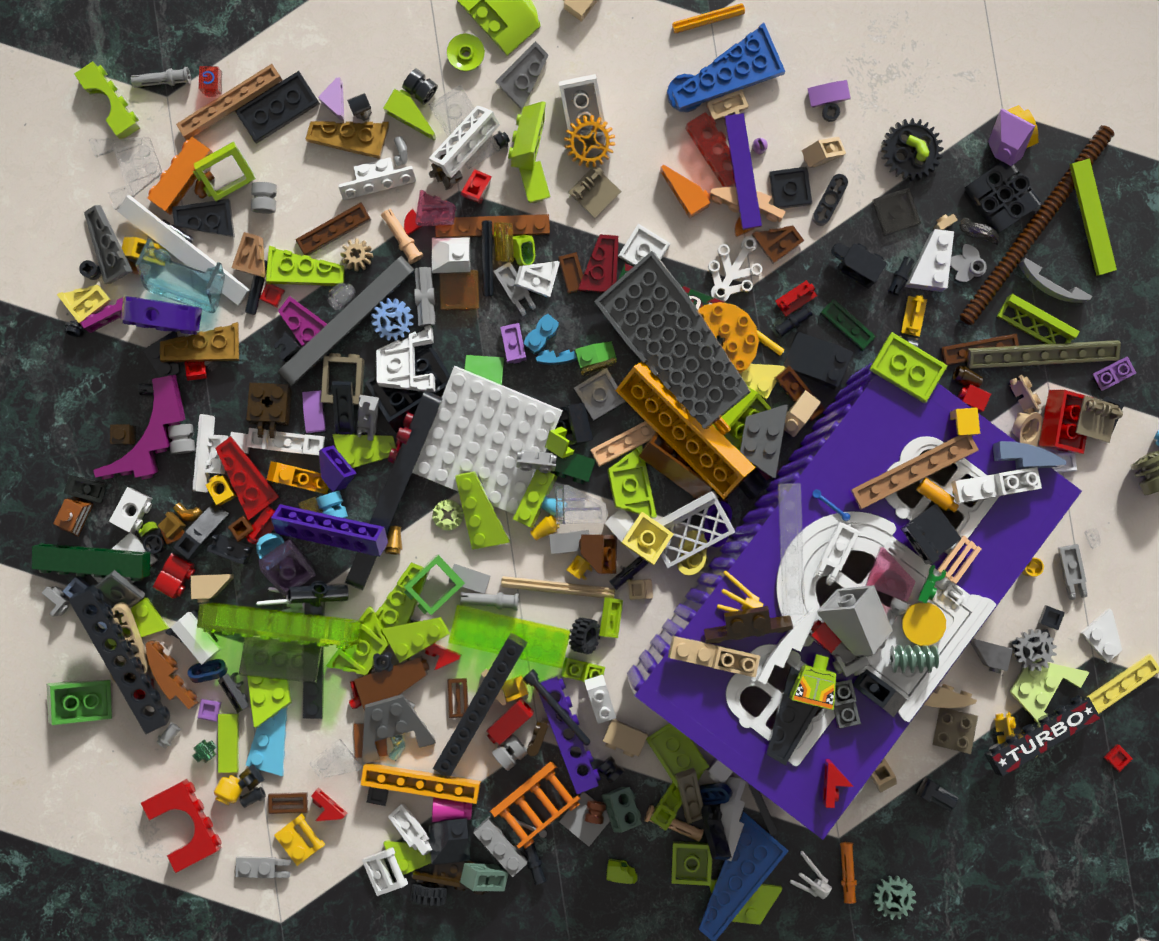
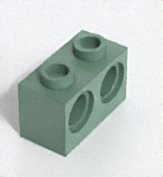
M619 787L602 795L603 801L606 803V810L613 832L622 833L642 824L640 820L641 814L638 808H636L635 796L630 787ZM620 795L622 797L621 804L618 801ZM626 814L628 815V821H627V822H625V815H626Z
M464 863L460 883L472 891H505L509 873L497 864Z

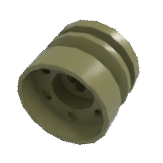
M1154 451L1142 456L1130 465L1132 470L1142 469L1135 473V477H1146V479L1139 483L1144 495L1159 492V451Z

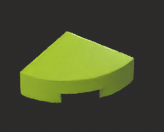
M148 522L143 525L142 529L138 530V533L143 538L158 529L155 522Z

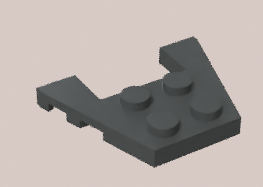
M403 694L365 705L362 764L380 760L375 741L414 731L419 748L436 743L433 734L429 732L427 726L420 720L416 711Z

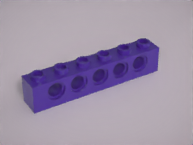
M281 504L271 517L275 532L280 535L378 557L381 556L388 544L384 527Z
M555 675L539 681L550 694L552 692L560 694L559 705L577 725H580L577 715H572L570 710L573 707L570 697H565L563 690L566 689L563 679H559ZM539 694L576 793L579 794L599 786L598 780H601L598 770H593L591 762L594 760L590 750L586 751L584 744L575 734L572 738H566L563 735L564 730L569 727L563 720H559L556 717V712ZM579 747L581 754L579 756L571 755V748ZM580 765H585L588 768V772L583 775L579 774L577 768Z

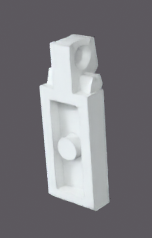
M405 803L401 804L388 816L409 847H413L414 850L418 849L422 855H426L432 850L427 841L429 839L427 833Z

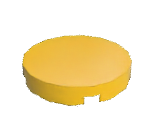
M919 602L910 605L902 616L901 624L904 635L911 642L920 646H929L937 643L943 637L946 630L944 613L936 605L929 602Z

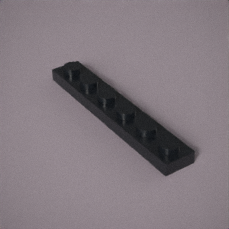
M309 603L304 604L303 719L323 718L325 604L321 607H314Z

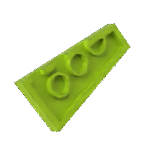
M269 246L267 284L344 286L345 268L343 265L321 259H312L310 256H301L288 250L283 251Z
M475 471L457 474L455 479L472 550L510 543V539L496 516L491 502H489Z
M411 562L398 580L395 588L386 597L387 599L383 605L376 611L375 614L382 628L410 623L418 601L415 598L411 600L404 593L406 590L404 585L423 568L422 566ZM430 570L412 586L419 596Z

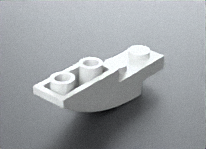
M1037 467L951 482L956 504L1042 488Z

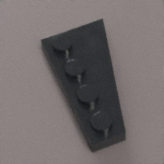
M792 666L789 669L766 749L768 756L785 766L819 709V706L794 701L789 698L800 672Z

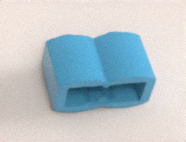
M549 314L543 316L537 323L536 329L526 336L524 346L534 355L540 353L546 346L547 340L557 333L559 322Z

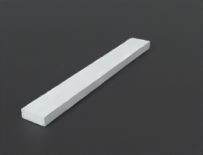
M130 195L126 196L117 212L235 304L240 305L250 291L249 288Z

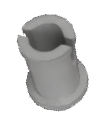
M171 722L164 733L158 736L157 743L164 748L171 746V741L181 730L180 727Z

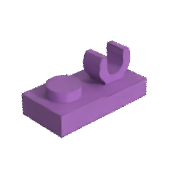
M519 323L500 327L508 364L527 360Z

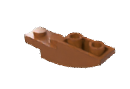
M147 642L145 645L148 662L152 674L163 693L169 700L178 697L188 709L194 708L199 703L196 699L197 695L192 690H187L183 685L184 681L178 675H174L179 669L176 666V660L163 652L164 647L159 642Z

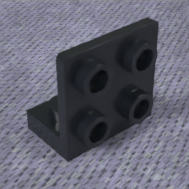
M937 504L932 505L900 528L925 564H933L940 559L939 555L961 540V537Z

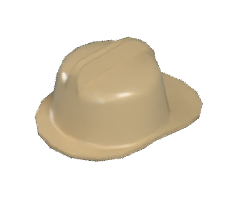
M1038 412L1031 414L1017 413L1012 431L1019 439V443L1039 447L1042 424L1041 414Z

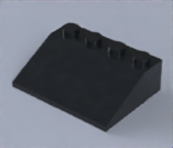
M423 345L414 351L415 376L433 373L435 377V392L430 393L442 397L450 374L432 345ZM377 375L365 382L372 396L379 398L378 406L394 431L397 433L400 427L404 429L403 422L407 413L415 414L424 391L380 387L377 384Z

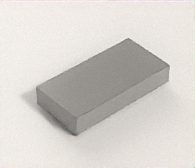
M457 564L453 565L452 570L465 582L462 587L485 594L490 575ZM449 578L448 582L455 584V583Z

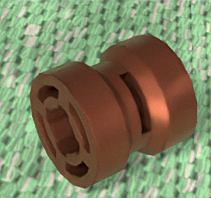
M588 800V813L585 814L584 821L603 824L604 817L602 814L606 810V803Z

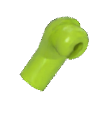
M909 135L906 144L916 148L918 152L917 160L925 161L926 157L929 156L926 142Z

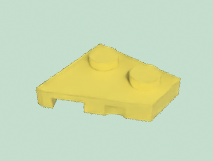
M99 285L57 294L80 324L87 316L95 314L111 302V299Z
M750 364L740 375L748 387L758 392L764 399H767L777 382L774 377L784 370L785 367L780 365Z

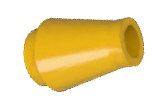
M550 515L549 517L546 516L530 533L537 541L540 538L557 532L560 526L554 516Z

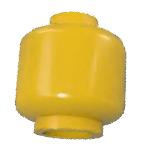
M232 775L229 778L222 777L214 790L215 799L228 806L230 803H236L243 791L237 784L240 782V779Z

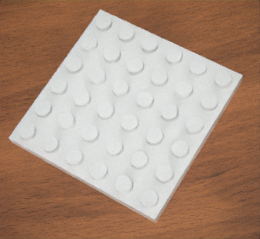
M454 366L442 395L443 400L440 403L412 473L458 491L455 476L475 471L492 506L515 515L536 469L523 471L517 468V460H520L517 459V452L522 450L535 451V459H538L539 452H546L547 448H545L549 431L555 430L563 410Z

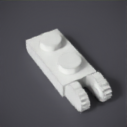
M842 522L838 523L820 559L821 562L814 573V578L819 579L826 565H829L833 569L826 579V584L831 585L834 582L838 572L842 570L860 531Z

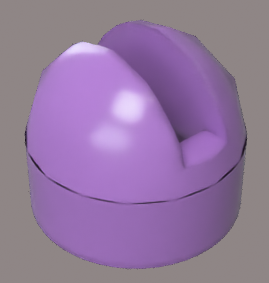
M763 138L755 139L752 144V149L757 154H763L768 147L767 141ZM758 141H761L763 149H761Z

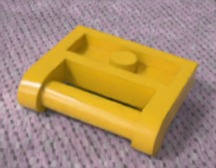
M302 813L274 834L275 838L297 866L325 845L323 840H319L306 823ZM298 824L314 846L310 848L294 826Z

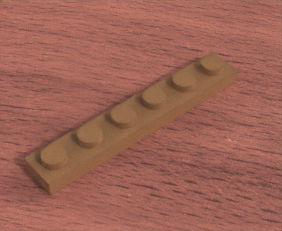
M270 64L176 125L185 140H189L282 81V78L273 64Z
M971 435L957 436L850 491L860 510L977 452L979 449Z

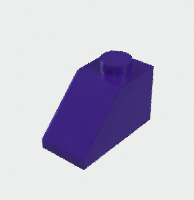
M333 445L320 449L319 459L322 480L332 492L346 488L357 473Z

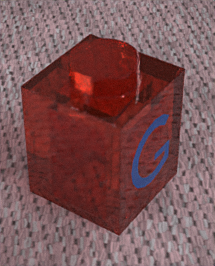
M199 66V90L207 97H215L216 94H222V71L218 66Z

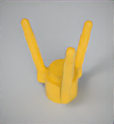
M727 571L723 572L748 597L743 600L725 589H722L723 594L742 604V610L763 607V603L759 602V597L753 595ZM717 605L718 609L727 612L738 611V609Z

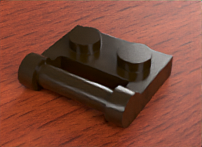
M542 718L541 722L537 721L533 731V735L536 736L528 744V755L536 756L549 726V720Z

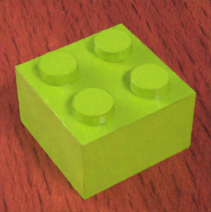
M673 841L672 884L711 886L712 857L708 843Z

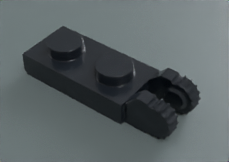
M705 805L701 809L702 823L712 859L728 860L732 856L721 821V809L719 806H712L711 808Z

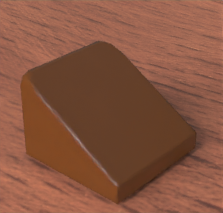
M245 516L240 517L228 527L237 542H240L254 531L250 521Z

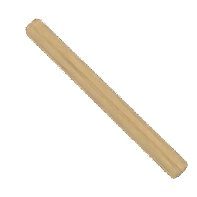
M505 576L501 579V587L597 598L615 597V589L608 587Z

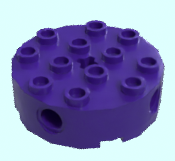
M123 296L122 324L136 325V327L156 328V330L180 331V333L197 335V331L200 330L202 308Z

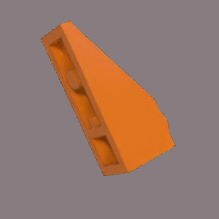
M666 165L660 167L662 176L689 219L709 207L711 198L706 190L703 191L700 186Z

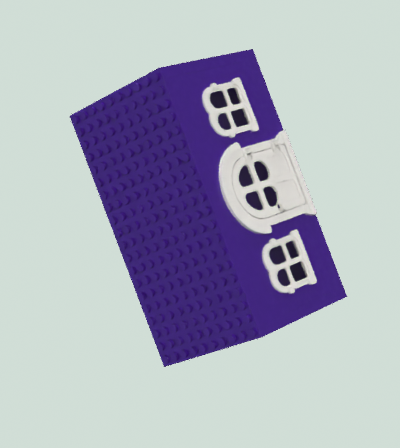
M872 363L850 376L846 382V388L841 389L834 399L837 401L825 409L823 412L825 416L817 420L811 428L814 431L804 437L800 443L802 447L795 450L789 457L791 462L779 470L777 473L779 478L771 481L770 485L765 489L768 491L767 494L758 498L754 504L756 508L753 511H749L743 518L745 523L735 529V533L731 534L733 539L730 542H726L719 550L722 552L718 558L714 557L708 565L710 567L708 572H703L696 581L699 584L695 589L691 588L685 595L687 600L684 604L679 603L673 611L675 616L672 620L668 618L661 628L664 630L660 636L658 634L654 636L650 642L652 645L648 651L645 649L638 658L640 660L638 665H633L627 672V680L636 698L822 840L1082 492V490L1054 469L1038 468L1041 489L977 500L971 508L964 503H957L959 505L957 510L964 516V519L956 528L957 533L960 537L966 536L969 541L974 542L976 546L982 549L957 584L952 583L946 577L936 581L934 586L937 588L933 600L928 599L927 601L936 605L946 618V630L943 637L937 643L932 644L938 648V668L933 667L932 672L928 673L927 667H924L923 673H919L918 667H915L914 673H911L909 667H906L905 673H902L901 668L898 667L896 673H893L890 664L891 646L893 645L895 649L896 645H901L903 648L905 645H910L911 648L917 645L904 635L901 624L903 615H897L891 627L893 631L885 641V647L879 648L874 655L866 657L870 664L865 666L866 669L907 699L894 717L853 687L861 724L838 729L834 709L822 708L818 715L813 717L786 766L768 756L766 749L772 730L766 726V721L777 706H779L783 693L768 682L763 684L757 681L756 678L762 669L763 663L787 632L769 633L760 637H744L741 640L732 639L714 644L759 655L760 660L756 677L668 658L672 636L706 643L704 629L725 626L724 613L727 611L718 609L717 605L742 610V604L723 594L722 589L733 593L743 600L748 596L731 582L723 572L727 571L753 595L759 597V602L763 603V606H768L770 618L790 615L794 625L810 610L815 609L818 611L821 608L817 601L815 589L819 579L814 578V573L839 522L860 531L851 550L871 554L875 558L876 563L860 584L853 582L840 571L834 581L843 588L875 585L886 570H892L904 580L906 595L903 601L910 605L921 602L917 598L928 577L930 566L935 565L933 570L935 576L941 575L937 570L956 545L954 544L939 555L940 559L933 564H925L900 528L923 513L931 500L923 496L915 508H910L898 498L895 492L860 510L850 491L919 456L924 450L933 449L959 436L957 434L956 420L950 419V411L971 408L939 383H937L927 402L923 403L870 371L869 368ZM979 413L980 434L972 436L979 450L951 464L957 470L945 486H940L928 476L926 477L952 496L953 488L951 482L961 480L964 475L970 479L1022 470L1016 469L1015 461H994V443L999 441H1016ZM816 489L820 490L821 495L844 513H849L850 520L844 521L842 516L819 498H814L812 492ZM965 543L962 545V547L959 549L954 558L946 567V572H948V570L954 564V562L962 553L964 548L967 546ZM970 549L951 576H955L973 549ZM826 565L821 577L828 576L833 567ZM882 603L888 621H890L893 613L890 607ZM817 614V617H816L815 621H816L817 619H819V620L821 621L822 619H821L820 616ZM809 634L801 652L792 648L786 661L800 671L802 665L813 667L816 654L829 657L826 670L836 673V683L852 680L853 684L859 676L851 674L846 677L842 673L838 674L832 664L835 661L833 656L836 654L840 655L844 664L857 658V656H854L852 652L846 649L847 647L843 642L832 653H829ZM758 686L771 696V701L758 717H753L741 706L740 695L746 687ZM825 759H830L853 785V787L836 786V788H839V800L835 802V808H826L823 804Z

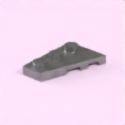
M536 41L495 81L521 110L549 56Z

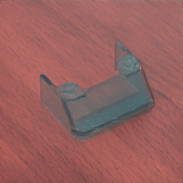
M148 238L135 264L144 288L153 294L185 305L200 307L203 311L215 313L219 305L225 280L222 263L217 262L216 267L208 268L206 272L172 261L167 251L155 249L152 239Z

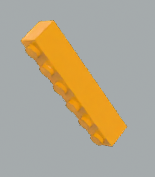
M366 763L363 766L360 785L477 804L481 781L454 776L447 778L441 774Z

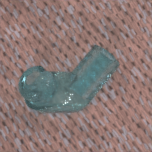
M402 734L390 737L394 748L388 757L393 761H397L405 749L406 745Z

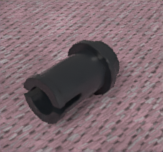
M255 787L253 791L240 796L239 800L241 805L246 808L257 801H263L266 793L262 787Z

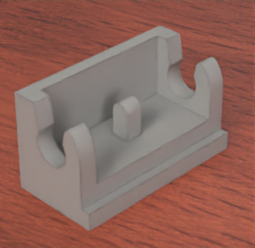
M365 395L359 396L358 437L361 436V433L367 432V440L373 441L377 430L379 398Z

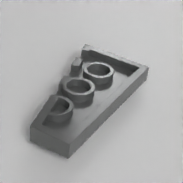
M92 206L84 212L104 284H111L131 273L132 269L102 206Z

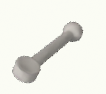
M513 816L520 826H523L532 831H535L537 829L517 820V818ZM545 829L539 833V836L542 838L547 835Z

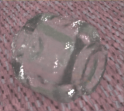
M338 283L328 292L327 301L333 309L342 311L356 298L354 294L356 290L349 283L347 285L345 283Z

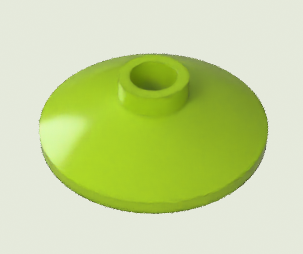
M468 33L459 34L448 44V60L458 70H474L484 59V46L475 35ZM469 52L470 55L468 57H464L463 53Z

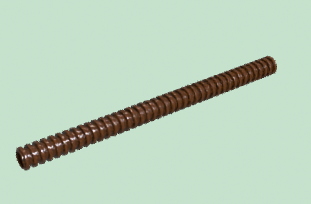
M1101 125L1099 130L1096 131V135H1093L1089 144L1085 146L1082 153L1075 159V163L1090 159L1092 166L1094 161L1097 160V156H1100L1104 147L1115 136L1114 131L1108 126ZM1070 168L1064 174V177L1061 178V181L1057 183V186L1054 187V191L1050 193L1047 200L1043 202L1044 205L1040 206V210H1037L1033 219L1029 221L1030 224L1026 225V228L1022 230L1023 233L1019 234V238H1016L1012 247L1008 249L1009 252H1006L1005 257H1002V261L994 268L995 271H992L991 275L987 277L988 280H985L984 285H981V290H978L977 294L973 296L974 299H971L970 304L966 305L967 309L965 308L963 313L959 315L963 322L968 325L975 324L974 320H978V316L982 314L981 311H984L985 306L989 305L988 302H991L992 297H995V292H998L999 288L1003 286L1002 283H1005L1006 278L1010 277L1009 273H1013V269L1017 267L1016 264H1019L1020 259H1023L1024 255L1027 254V250H1030V245L1034 244V241L1042 234L1041 231L1045 230L1048 222L1052 220L1055 213L1062 207V203H1065L1066 198L1073 192L1075 186Z

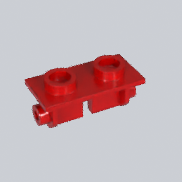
M806 280L775 300V302L786 317L817 296L814 292L815 287Z
M267 506L252 525L254 531L246 536L247 540L252 544H257L260 537L274 530L271 517L275 510Z

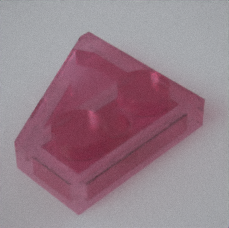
M420 190L415 223L418 226L452 225L455 220L456 207L449 201H443L440 197L435 195L433 197L424 190Z
M880 546L865 586L874 585L877 591L908 602L916 581L884 547Z

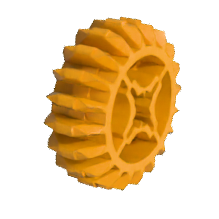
M594 115L590 116V121H587V117L583 116L584 122L582 123L577 118V126L573 123L570 124L573 131L566 130V133L571 136L564 137L565 141H570V144L564 146L565 149L571 148L567 155L570 156L574 153L575 156L572 158V161L574 162L579 158V166L582 165L583 161H586V168L589 167V162H592L593 167H596L595 161L599 160L601 165L604 164L601 158L604 156L608 160L607 151L609 153L614 152L609 148V145L615 146V142H610V139L615 138V135H608L613 130L612 127L605 129L608 122L605 121L601 125V117H598L597 121L594 122ZM584 126H593L587 135L577 133ZM598 129H601L605 135V145L596 140ZM593 134V141L599 146L590 144L587 148L585 145L587 142H584L582 138L589 139ZM574 138L584 144L581 154L574 147ZM592 148L602 150L597 156L586 157Z

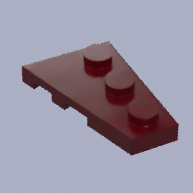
M603 234L598 236L577 291L604 293L616 283L619 236Z

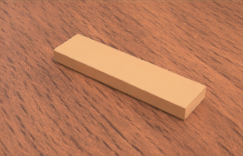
M644 421L590 451L600 467L648 442L655 430Z

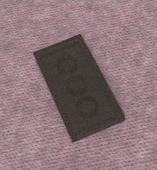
M245 636L239 675L317 683L322 644Z

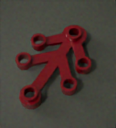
M407 413L404 419V429L400 427L396 439L398 440L395 445L397 449L392 448L388 462L394 464L402 443L407 444L412 432L409 426L414 417L411 413Z

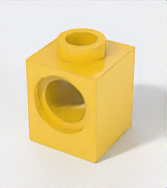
M218 474L210 478V482L206 484L216 505L221 506L237 497L226 476ZM219 484H223L225 488L222 494H218L216 490Z

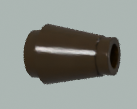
M958 366L952 377L957 384L967 386L971 384L977 388L983 382V377L965 366Z

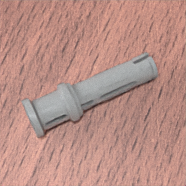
M188 67L180 70H173L171 68L161 73L131 75V83L133 88L159 84L175 86L177 83L191 84V74Z
M461 592L460 605L496 606L498 610L512 608L518 611L519 593L505 595L503 592H499L497 595Z

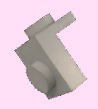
M57 586L46 587L42 594L56 604L50 613L52 617L63 615L67 611V605L69 604V599L64 596L63 590Z
M838 654L833 656L835 661L832 663L837 673H842L846 677L851 674L856 676L866 670L865 666L870 664L864 655H860L844 664Z

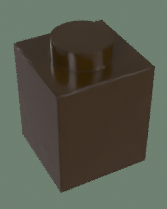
M130 424L110 425V444L136 445V426Z

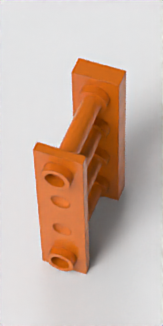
M549 762L490 811L494 817L499 815L501 818L504 817L521 839V842L516 845L518 849L529 847L535 842L533 838L568 809L573 811L580 805L578 801L581 797L578 795L573 799L555 776L554 770L557 766L554 762ZM544 778L551 782L567 803L559 811L540 788L539 782ZM528 791L534 792L552 815L546 822L542 823L524 800V795ZM514 803L521 807L537 828L529 836L510 813L509 807Z

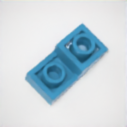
M548 349L538 353L539 356L536 357L537 363L545 365L566 364L577 360L575 351L570 352V350L559 353V357L556 358L554 351L550 352Z

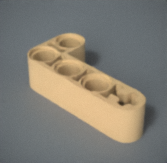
M119 602L112 608V617L122 628H128L131 631V634H125L124 632L122 634L125 640L128 639L131 645L137 648V652H133L135 657H139L144 667L143 671L146 673L150 665L132 611L128 604ZM127 673L129 678H136L133 673Z

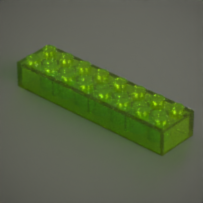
M212 602L199 604L197 628H203V632L215 633V631H222L224 635L241 633V637L250 638L260 635V639L272 640V638H279L281 642L298 640L299 644L317 642V646L329 647V645L335 644L338 649L353 648V645L359 644L362 620Z

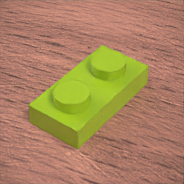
M604 598L599 636L618 638L623 600Z

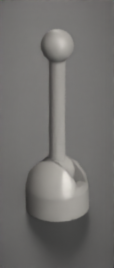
M893 597L890 604V609L893 613L889 621L891 627L897 615L905 614L910 604ZM885 642L879 647L880 649L885 647Z

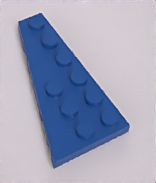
M763 22L759 28L746 35L742 41L734 44L713 60L710 65L701 69L697 75L689 78L672 91V96L679 111L785 74V69L765 23Z
M745 812L742 813L739 820L744 826L732 861L724 860L698 928L711 941L718 939L788 852L784 846Z

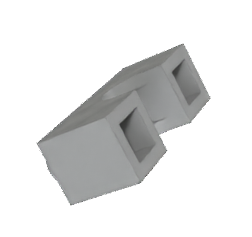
M490 816L475 828V836L512 877L527 864V858L515 845L513 846L505 838L502 830Z

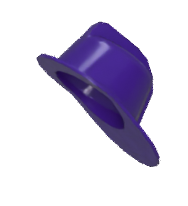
M719 501L731 523V507L726 502ZM713 504L708 508L707 515L716 518L718 509ZM705 518L704 528L713 531L715 520ZM718 522L717 533L724 534L729 531L725 523ZM704 531V538L707 540V543L710 541L711 533ZM729 536L726 537V538H724V539H722V540H720V541H718L717 543H715V544H713V545H711V546H713V547H720V546H722L723 544L726 543V541L728 540Z

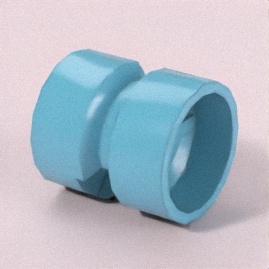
M340 491L316 498L319 509L323 510L322 514L341 518L348 517L345 506L341 505L343 499Z

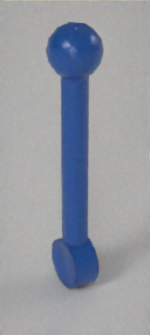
M816 489L812 492L814 498H819L841 515L844 521L850 520V514L844 513L821 495L820 490Z

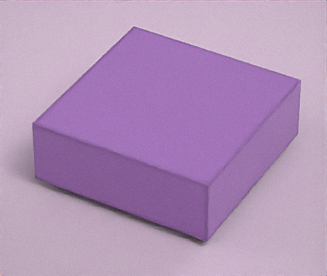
M201 699L197 718L217 722L222 702Z

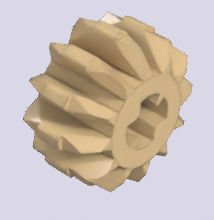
M356 238L355 244L348 240L350 246H342L346 251L340 253L341 257H345L342 263L347 264L349 270L354 266V270L358 272L359 266L365 270V263L371 265V261L367 258L373 257V254L369 253L372 248L371 246H366L367 242L365 240L360 243L359 239ZM355 252H358L360 256L357 259L354 255Z

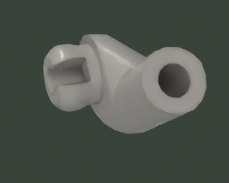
M398 136L394 139L400 155L395 156L394 160L396 165L400 166L407 162V146L403 137Z

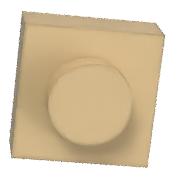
M945 214L936 220L938 223L933 228L934 230H944L954 224L957 218L954 214L949 217Z

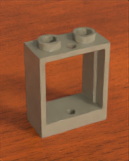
M329 353V356H324L321 402L323 404H333V396L328 395L330 363L357 364L356 388L353 402L354 405L359 406V396L363 395L365 360L356 354H348V357H341V354Z

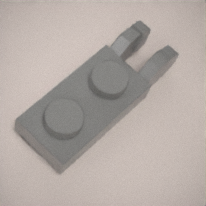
M510 262L494 271L512 303L516 305L522 316L526 315V311L521 306L520 300L525 298L529 307L532 310L536 309L528 290L514 285L517 272Z
M1073 544L1058 547L1069 599L1074 600L1076 598L1073 584H1078L1079 593L1082 598L1087 597L1088 593L1085 583L1087 581L1079 545Z
M237 856L235 877L288 878L290 877V872L276 871V865L288 866L291 865V860L276 859V857Z

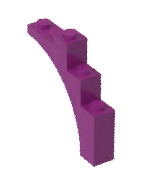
M176 374L152 379L154 390L153 411L145 433L135 447L124 457L112 464L93 470L95 477L101 476L103 480L113 478L115 473H121V476L134 472L135 477L141 476L143 480L152 478L153 474L158 472L153 450H155V453L167 451V447H170L169 443H171V439L168 438L167 424L169 426L180 425V421L186 419Z

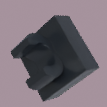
M253 764L238 775L241 781L237 784L241 789L247 787L250 791L265 779Z

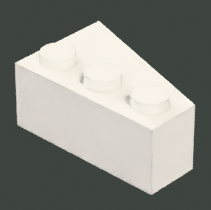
M935 229L930 233L905 287L943 292L948 288L954 231Z

